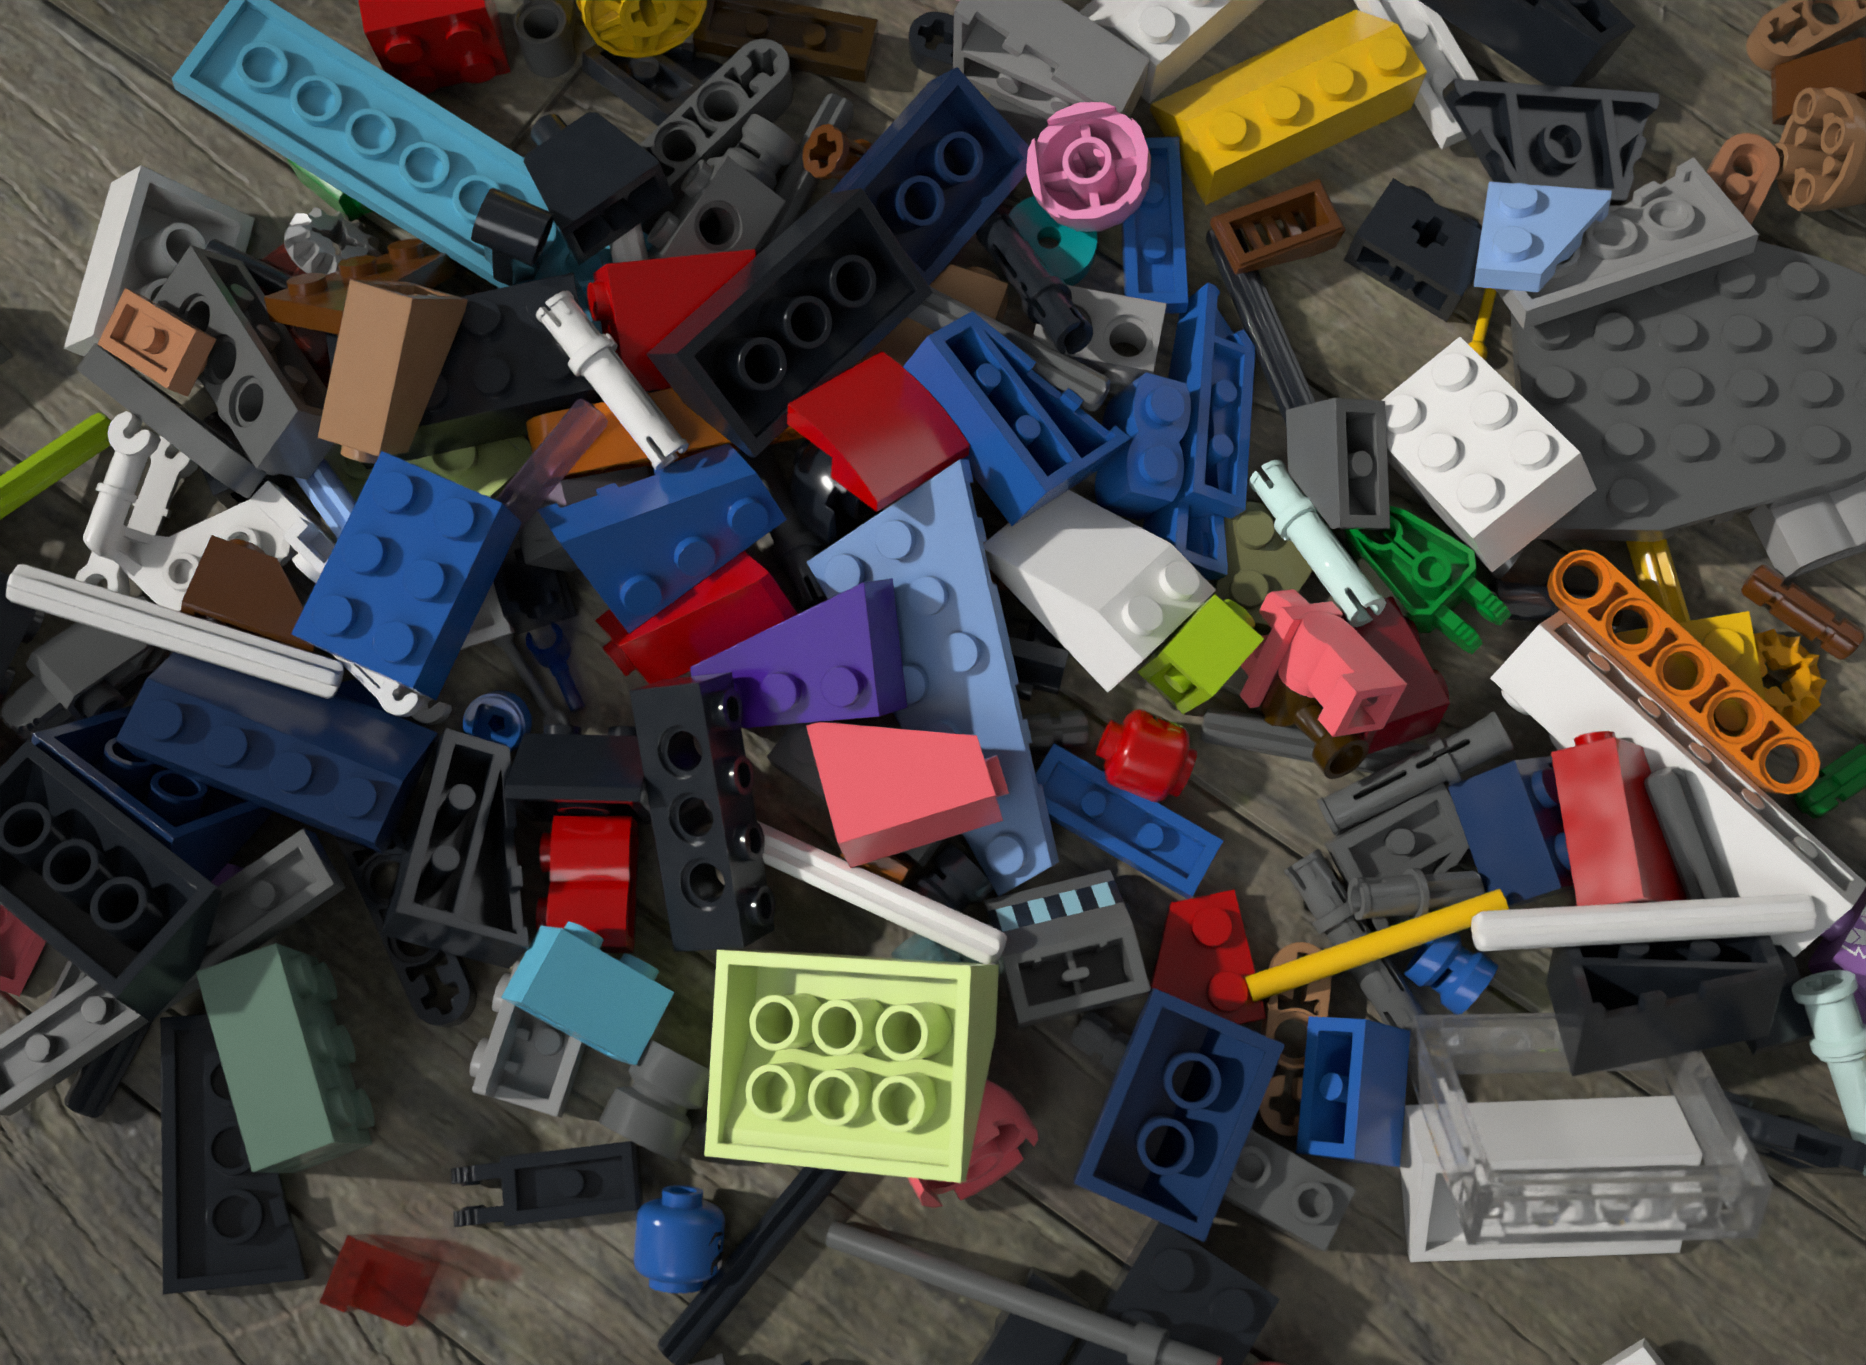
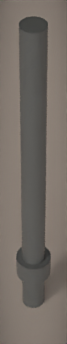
M837 1220L831 1224L826 1237L827 1247L1127 1355V1362L1129 1364L1221 1365L1222 1363L1221 1356L1170 1339L1169 1330L1139 1321L1136 1326Z

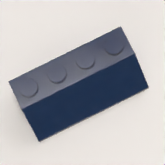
M173 652L146 679L116 741L137 757L384 855L439 734L340 693H336L333 698L326 699Z

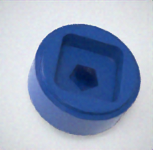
M494 690L477 697L468 705L463 717V730L465 734L510 747V753L519 748L524 733H530L532 727L531 714L525 702L516 694L505 690Z

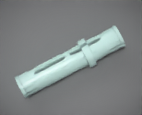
M1272 460L1263 464L1261 468L1271 481H1265L1260 473L1255 471L1249 479V485L1275 517L1274 528L1285 541H1292L1343 611L1352 627H1359L1372 621L1373 619L1364 607L1370 606L1373 612L1379 615L1386 606L1385 599L1377 593L1322 519L1323 517L1314 507L1309 497L1305 496L1288 473L1285 464L1281 460Z

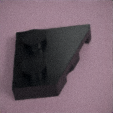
M686 42L660 55L638 59L614 55L597 44L582 52L583 72L657 126H660L724 65L696 57V45Z
M1714 1089L1712 1096L1685 1099L1682 1112L1690 1128L1804 1173L1864 1172L1866 1144L1820 1130L1818 1126L1799 1118L1781 1114L1774 1116L1753 1109L1755 1105L1753 1101L1723 1090Z

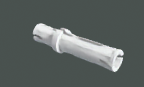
M562 291L547 300L545 303L551 310L548 311L545 307H540L536 317L546 326L570 357L568 366L576 376H585L652 462L655 470L663 469L679 458L675 452L684 453L689 447V443L680 436L616 354L617 343L608 333L606 335L601 334L574 300V296L570 291Z

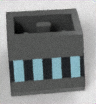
M1110 869L984 900L989 925L1000 930L1007 937L1004 951L998 961L1016 1029L1140 999L1151 991L1133 923Z

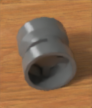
M752 113L741 129L743 138L737 147L728 148L723 156H729L773 191L777 184L776 174L782 166H789L801 148L776 125Z

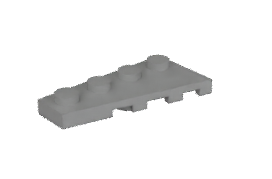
M1693 157L1677 166L1676 174L1671 179L1662 184H1658L1654 180L1634 191L1631 202L1612 213L1608 210V215L1602 222L1595 220L1583 233L1581 246L1568 260L1562 261L1556 266L1554 276L1539 292L1495 290L1524 330L1754 253L1759 234Z

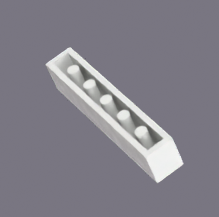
M1561 610L1539 624L1490 678L1502 689L1503 698L1512 708L1522 714L1531 715L1550 733V739L1558 750L1574 747V738L1579 735L1597 731L1615 732L1617 738L1643 747L1651 772L1667 767H1680L1686 775L1731 898L1806 894L1813 899L1817 915V925L1813 930H1808L1801 934L1770 935L1774 945H1782L1794 957L1849 911L1865 889L1866 882Z

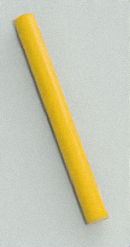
M1496 889L1246 976L1245 980L1253 1001L1257 1002L1470 928L1473 916L1481 911L1509 910L1508 904L1502 891Z

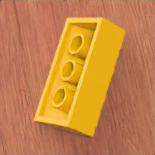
M1353 10L1152 103L1150 112L1165 137H1179L1181 165L1206 206L1410 110L1427 74V70L1397 23L1359 10Z

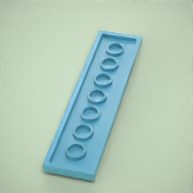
M229 0L172 77L175 90L431 247L441 253H446L449 258L498 288L508 287V285L493 279V269L491 264L485 259L484 246L471 240L477 214L487 193L494 187L548 211L523 162V157L270 0ZM553 221L548 240L543 249V262L535 279L524 280L518 284L573 272L587 298L588 284L594 282L593 273L605 264L613 263L610 246L608 245L587 261L578 265ZM643 232L648 253L652 244L647 241L648 235ZM593 321L594 326L603 334L601 321Z

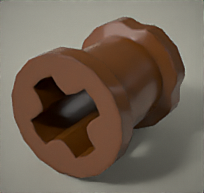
M831 124L820 125L813 130L803 148L802 159L806 171L811 172L813 177L820 180L834 178L839 183L860 160L861 157L857 156V154L863 156L873 143L864 139L852 141L838 127Z

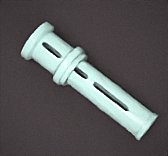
M1845 970L1816 973L1797 981L1792 986V993L1794 999L1805 1006L1814 1033L1809 1039L1812 1053L1828 1064L1853 1140L1866 1144V1024H1863L1853 994L1858 989L1856 976L1852 972ZM1865 1165V1168H1864V1172L1862 1173L1865 1177H1866V1165Z

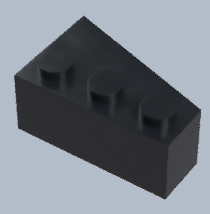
M1418 0L1542 84L1551 86L1579 87L1594 78L1635 28V25L1610 0Z
M445 728L426 764L380 935L508 969L529 948L527 927H523L520 889L523 887L521 866H517L514 829L517 826L516 808L505 799V786L511 771L510 747Z
M1770 935L1553 947L1546 985L1572 1077L1769 1036L1786 972Z

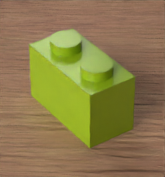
M1214 594L1174 630L1137 673L1184 715L1212 698L1264 638L1253 629L1255 621L1243 607L1229 599L1223 602Z

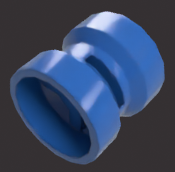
M1456 932L1422 944L1406 966L1404 975L1419 987L1430 986L1440 994L1441 1004L1456 1016H1459L1481 995L1494 977L1499 966L1483 952L1472 953L1461 943L1460 934Z

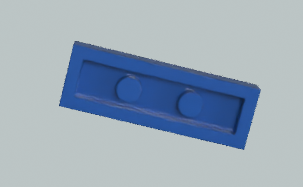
M1179 137L1145 138L1151 155L1149 189L1140 207L1121 223L1125 296L1166 303L1165 314L1186 313L1188 307V286Z
M1053 744L1035 774L1037 783L1043 787L1050 820L1186 899H1190L1193 896L1223 843L1222 839L1161 804L1112 786L1107 782L1105 772L1056 744Z

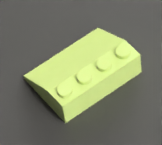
M756 949L717 950L705 1156L938 1181L965 1182L996 1034L999 965Z

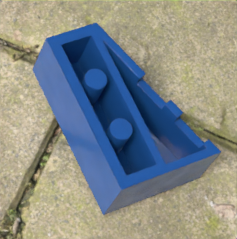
M971 311L928 335L903 368L932 394L958 426L970 444L969 455L963 459H969L971 473L1009 524L1014 526L1095 473L1131 437L1116 425L1110 431L1104 428L1079 408L1084 401L1069 388L1063 393L1059 392L1032 370L1036 361Z
M729 443L672 462L663 469H653L654 476L620 488L616 483L596 489L597 496L562 508L555 503L537 510L559 543L628 633L634 631L787 520L758 474Z

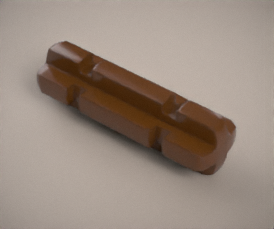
M1760 565L1748 576L1741 589L1742 594L1760 607L1764 603L1771 606L1769 609L1770 614L1810 641H1813L1816 637L1822 641L1820 647L1835 658L1844 660L1852 655L1862 643L1865 636L1862 628L1845 617L1841 621L1834 618L1837 613L1834 609L1795 583L1788 587L1783 583L1785 577L1768 565Z

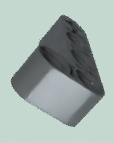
M758 39L743 46L639 144L660 162L675 199L641 223L644 233L649 235L655 223L665 212L670 211L674 213L686 194L681 190V185L697 162L700 160L707 162L709 158L722 157L728 148L737 147L743 138L741 129L752 113L773 123L788 109L792 103L794 91L788 54L782 45L773 40ZM723 114L734 115L733 118L724 122L713 120ZM678 154H693L686 161H671Z

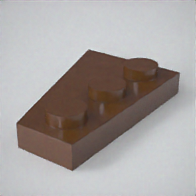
M420 239L396 241L388 245V254L379 257L371 255L351 257L338 263L339 271L327 275L323 273H308L288 279L287 289L264 296L269 320L271 322L339 334L350 280L410 282L432 289L457 274L455 262L446 253H441L433 247H426L425 242Z

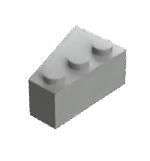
M960 0L954 10L953 69L958 67L977 89L1045 119H1049L1056 111L1079 102H1105L1115 106L1117 112L1130 118L1144 91L1150 58L1061 0Z

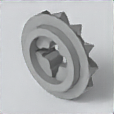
M315 207L309 214L296 213L284 235V244L289 256L307 274L323 273L327 275L339 271L338 263L351 257L364 255L382 256L378 251L379 239L375 236L364 234L362 222L350 223L344 220L340 211L333 216H329L323 210ZM333 243L339 245V248L341 250L339 256L335 255V248L333 247Z

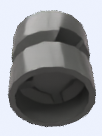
M650 1039L637 1065L631 1064L628 1068L634 1080L632 1086L615 1088L598 1122L659 1155L677 1161L694 1127L686 1115L688 1109L702 1108L704 1102L708 1100L710 1069Z

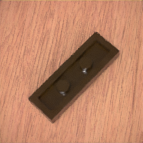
M707 0L705 12L699 26L694 31L693 42L696 45L697 52L729 57L730 54L735 55L743 46L751 41L758 39L773 40L782 45L787 52L790 69L866 83L879 33L878 19L778 0Z

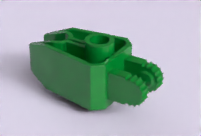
M1389 505L1390 529L1379 530L1390 541V543L1384 545L1374 542L1357 529H1344L1348 549L1359 569L1383 598L1393 596L1403 616L1408 617L1414 622L1418 633H1431L1437 628L1452 642L1456 643L1458 647L1462 648L1463 651L1472 655L1483 644L1482 639H1480L1477 631L1457 616L1453 610L1465 600L1482 617L1491 623L1493 622L1495 625L1501 626L1511 616L1508 607L1475 579V551L1412 513Z

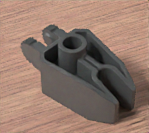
M143 596L136 597L137 599L147 601ZM76 622L32 652L26 666L35 676L14 691L13 697L8 696V700L3 702L4 706L0 709L2 712L0 717L9 728L17 733V737L21 741L26 742L29 740L31 742L33 733L120 709L143 687L146 679L167 659L170 650Z

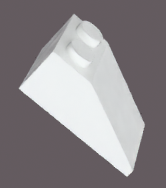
M1067 490L1014 526L1008 523L983 544L988 567L1107 693L1136 668L1216 591L1171 543L1070 490Z

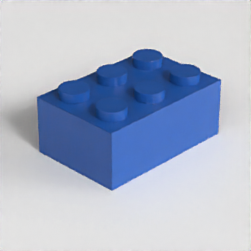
M381 451L291 634L321 650L437 700L522 522L503 503Z

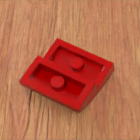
M883 351L788 404L787 424L831 456V478L876 512L969 455L970 444L945 409L914 376Z

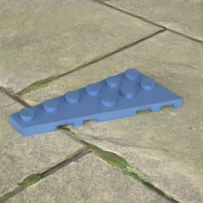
M960 459L807 561V564L827 599L863 582L893 578L908 707L893 712L901 728L975 735L978 738L984 759L998 756L1009 792L1007 795L997 797L1003 821L962 834L999 897L1059 862L1043 787L1037 783L1029 749V744L1032 743L1027 719L1022 718L1015 685L1019 684L997 584L992 583L983 542H986L987 539L982 517L977 518L970 487V483H973L969 459Z

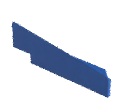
M1211 283L1205 284L1188 298L1186 313H1179L1168 375L1169 379L1186 383L1191 401L1189 425L1184 436L1179 441L1184 458L1182 485L1171 503L1144 518L1143 529L1171 543L1206 580H1220L1227 576L1228 571L1224 517L1232 519L1246 510L1255 346L1244 329L1232 332L1217 309V297L1220 291L1216 285Z

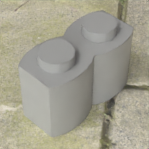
M1866 477L1864 480L1844 489L1769 510L1765 504L1758 506L1748 514L1775 570L1785 577L1784 581L1866 551Z

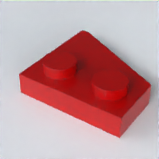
M1235 889L1170 903L1150 986L1238 1025L1266 1019L1262 1000L1253 1001L1245 980L1246 976L1255 974V969Z

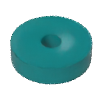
M1035 196L1023 200L1010 211L1009 217L1052 276L1062 278L1066 285L1074 286L1087 275L1095 258L1097 231H1076L1057 223L1037 202ZM1049 237L1055 239L1059 245L1048 249L1042 247L1039 241Z

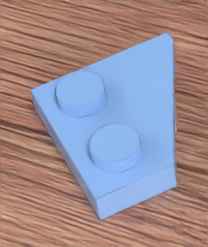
M1489 182L1474 287L1539 292L1554 276L1556 266L1560 262L1568 260L1581 246L1583 233L1595 220L1602 222L1607 217L1612 191L1528 185L1524 183Z

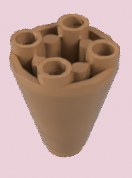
M1810 87L1803 89L1795 99L1793 113L1787 120L1780 142L1773 145L1780 159V167L1775 179H1777L1781 195L1786 204L1802 212H1817L1866 204V100L1842 88L1827 87L1818 89Z

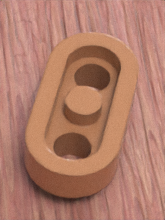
M1741 133L1729 138L1713 158L1707 173L1746 220L1752 224L1779 171L1780 159L1776 148L1766 138L1753 133ZM1733 167L1742 168L1748 177L1736 173Z

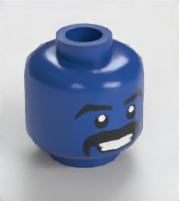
M683 1185L667 1186L662 1190V1198L650 1200L638 1209L633 1260L637 1272L649 1279L648 1284L650 1288L666 1293H693L703 1288V1281L711 1279L720 1271L722 1266L725 1217L720 1207L703 1200L704 1191L702 1189Z

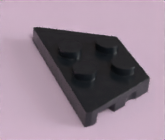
M1453 79L1442 90L1443 100L1492 182L1611 190L1610 206H1620L1628 198L1634 180L1633 166L1641 158L1647 140L1642 137V133L1648 116L1657 110L1660 101L1659 94L1654 92Z

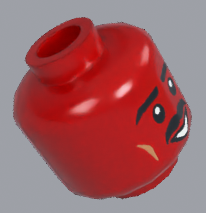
M1136 709L1129 713L1121 724L1113 720L1108 723L1099 741L1096 756L1106 759L1103 772H1105V778L1109 784L1149 801L1159 803L1169 794L1177 797L1183 791L1193 771L1197 750L1190 747V736L1183 726L1144 709Z

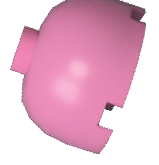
M1079 102L1056 111L1047 120L1048 127L1040 133L1037 141L1033 138L1028 148L1026 173L1037 202L1057 223L1076 231H1103L1123 223L1140 207L1149 189L1151 155L1141 127L1133 118L1131 121L1126 115L1117 112L1115 106L1105 102Z

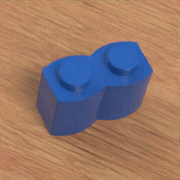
M1146 372L1111 398L1103 416L1102 426L1110 431L1116 425L1131 439L1097 470L1095 495L1097 504L1100 507L1119 516L1141 520L1175 499L1182 485L1184 475V458L1179 441L1187 430L1191 415V401L1186 383Z

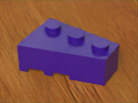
M893 578L863 582L691 666V676L732 672L735 691L739 694L743 705L741 728L879 717L908 708Z

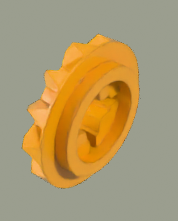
M1775 628L1765 632L1754 633L1761 676L1764 677L1768 673L1765 663L1772 671L1789 668L1792 673L1781 684L1785 694L1777 686L1769 689L1764 687L1766 703L1795 727L1803 723L1822 705L1819 702L1821 690L1828 680L1820 676L1817 666L1820 655L1810 654L1800 644V636L1787 637L1776 633Z

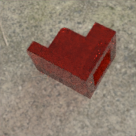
M367 1233L347 1235L319 1303L343 1313L360 1309L404 1327L412 1326L417 1320L440 1262Z

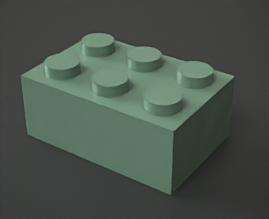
M274 943L196 972L252 1172L297 1173L372 1145L368 1128L375 1124L373 1108L363 1088L356 1089L349 1066V1064L356 1061L355 1048L346 1027L343 1024L337 1026L330 1001L337 999V989L332 973L325 962L319 963L317 957Z

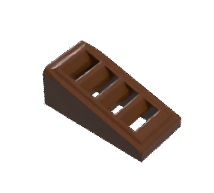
M1320 179L1214 216L1210 221V225L1235 275L1312 257L1332 250L1346 231ZM1301 215L1308 229L1307 231H1301L1294 216ZM1276 220H1282L1290 237L1283 238L1275 223ZM1262 224L1272 244L1264 245L1254 225ZM1242 228L1253 251L1244 253L1233 230Z

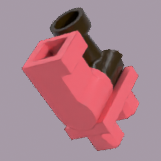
M1294 589L1271 592L1267 594L1259 613L1272 629L1269 635L1262 636L1264 640L1241 665L1248 675V679L1239 696L1249 708L1259 707L1261 704V711L1265 716L1264 721L1271 726L1286 727L1296 725L1315 744L1312 758L1322 773L1329 779L1341 778L1355 770L1368 754L1369 745L1359 733L1384 728L1407 683L1348 622L1341 618L1343 613L1332 601L1309 604ZM1378 696V699L1374 704H1372L1366 699Z

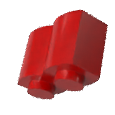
M554 816L551 833H543L540 840V867L542 872H550L548 897H540L537 902L536 930L538 931L540 926L564 929L567 922L570 921L603 938L604 941L599 950L604 953H633L636 933V886L639 859L638 823L633 816Z

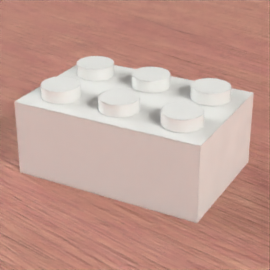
M1461 337L1457 338L1381 400L1385 401L1387 462L1469 548L1475 551V555L1491 572L1495 571L1597 490L1581 452Z

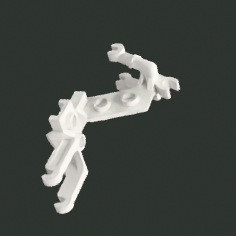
M125 411L118 414L112 420L107 434L109 443L115 452L103 483H98L96 491H99L83 535V541L92 553L87 565L78 571L76 580L97 586L102 579L106 578L108 590L129 596L131 589L128 578L130 577L157 605L181 612L182 599L210 537L214 535L228 541L240 539L251 542L260 547L265 554L277 558L281 567L294 557L292 562L313 582H317L338 539L293 493L270 481H267L249 500L170 537L159 536L165 517L170 518L172 513L169 510V506L180 478L190 476L198 468V464L182 452L175 456L179 450L161 435L159 436L149 430L138 432L142 421L134 414ZM150 456L151 465L138 497L134 494L147 459ZM132 503V506L135 507L126 527L123 524ZM333 655L378 699L386 712L400 717L412 716L415 720L429 725L442 723L449 717L452 711L451 705L438 702L429 709L428 702L432 700L431 698Z

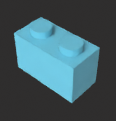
M568 921L564 929L540 926L501 998L614 1060L636 1066L674 992L655 982L659 973L656 968L626 953L618 961L599 950L604 941L603 938L576 923Z

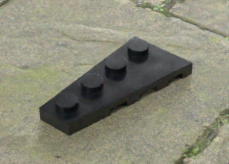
M208 1014L160 1018L163 1295L309 1279L280 1173L252 1172Z

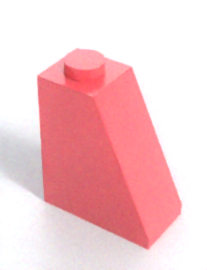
M816 722L806 726L836 839L850 868L1003 821L997 797L1007 795L1009 792L997 755L984 759L978 738L975 735Z

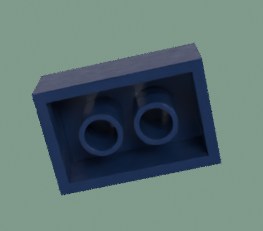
M956 67L929 81L830 193L862 188L929 286L1027 174L1029 145L961 70Z

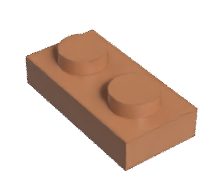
M125 288L97 345L165 388L188 397L198 376L206 367L208 355L216 339L147 297Z

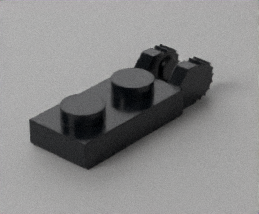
M633 1141L500 1157V1162L451 1168V1183L460 1184L461 1186L480 1185L487 1180L501 1179L503 1197L502 1206L486 1207L485 1205L463 1207L460 1211L453 1212L454 1227L503 1221L504 1226L635 1211L644 1204L639 1144Z

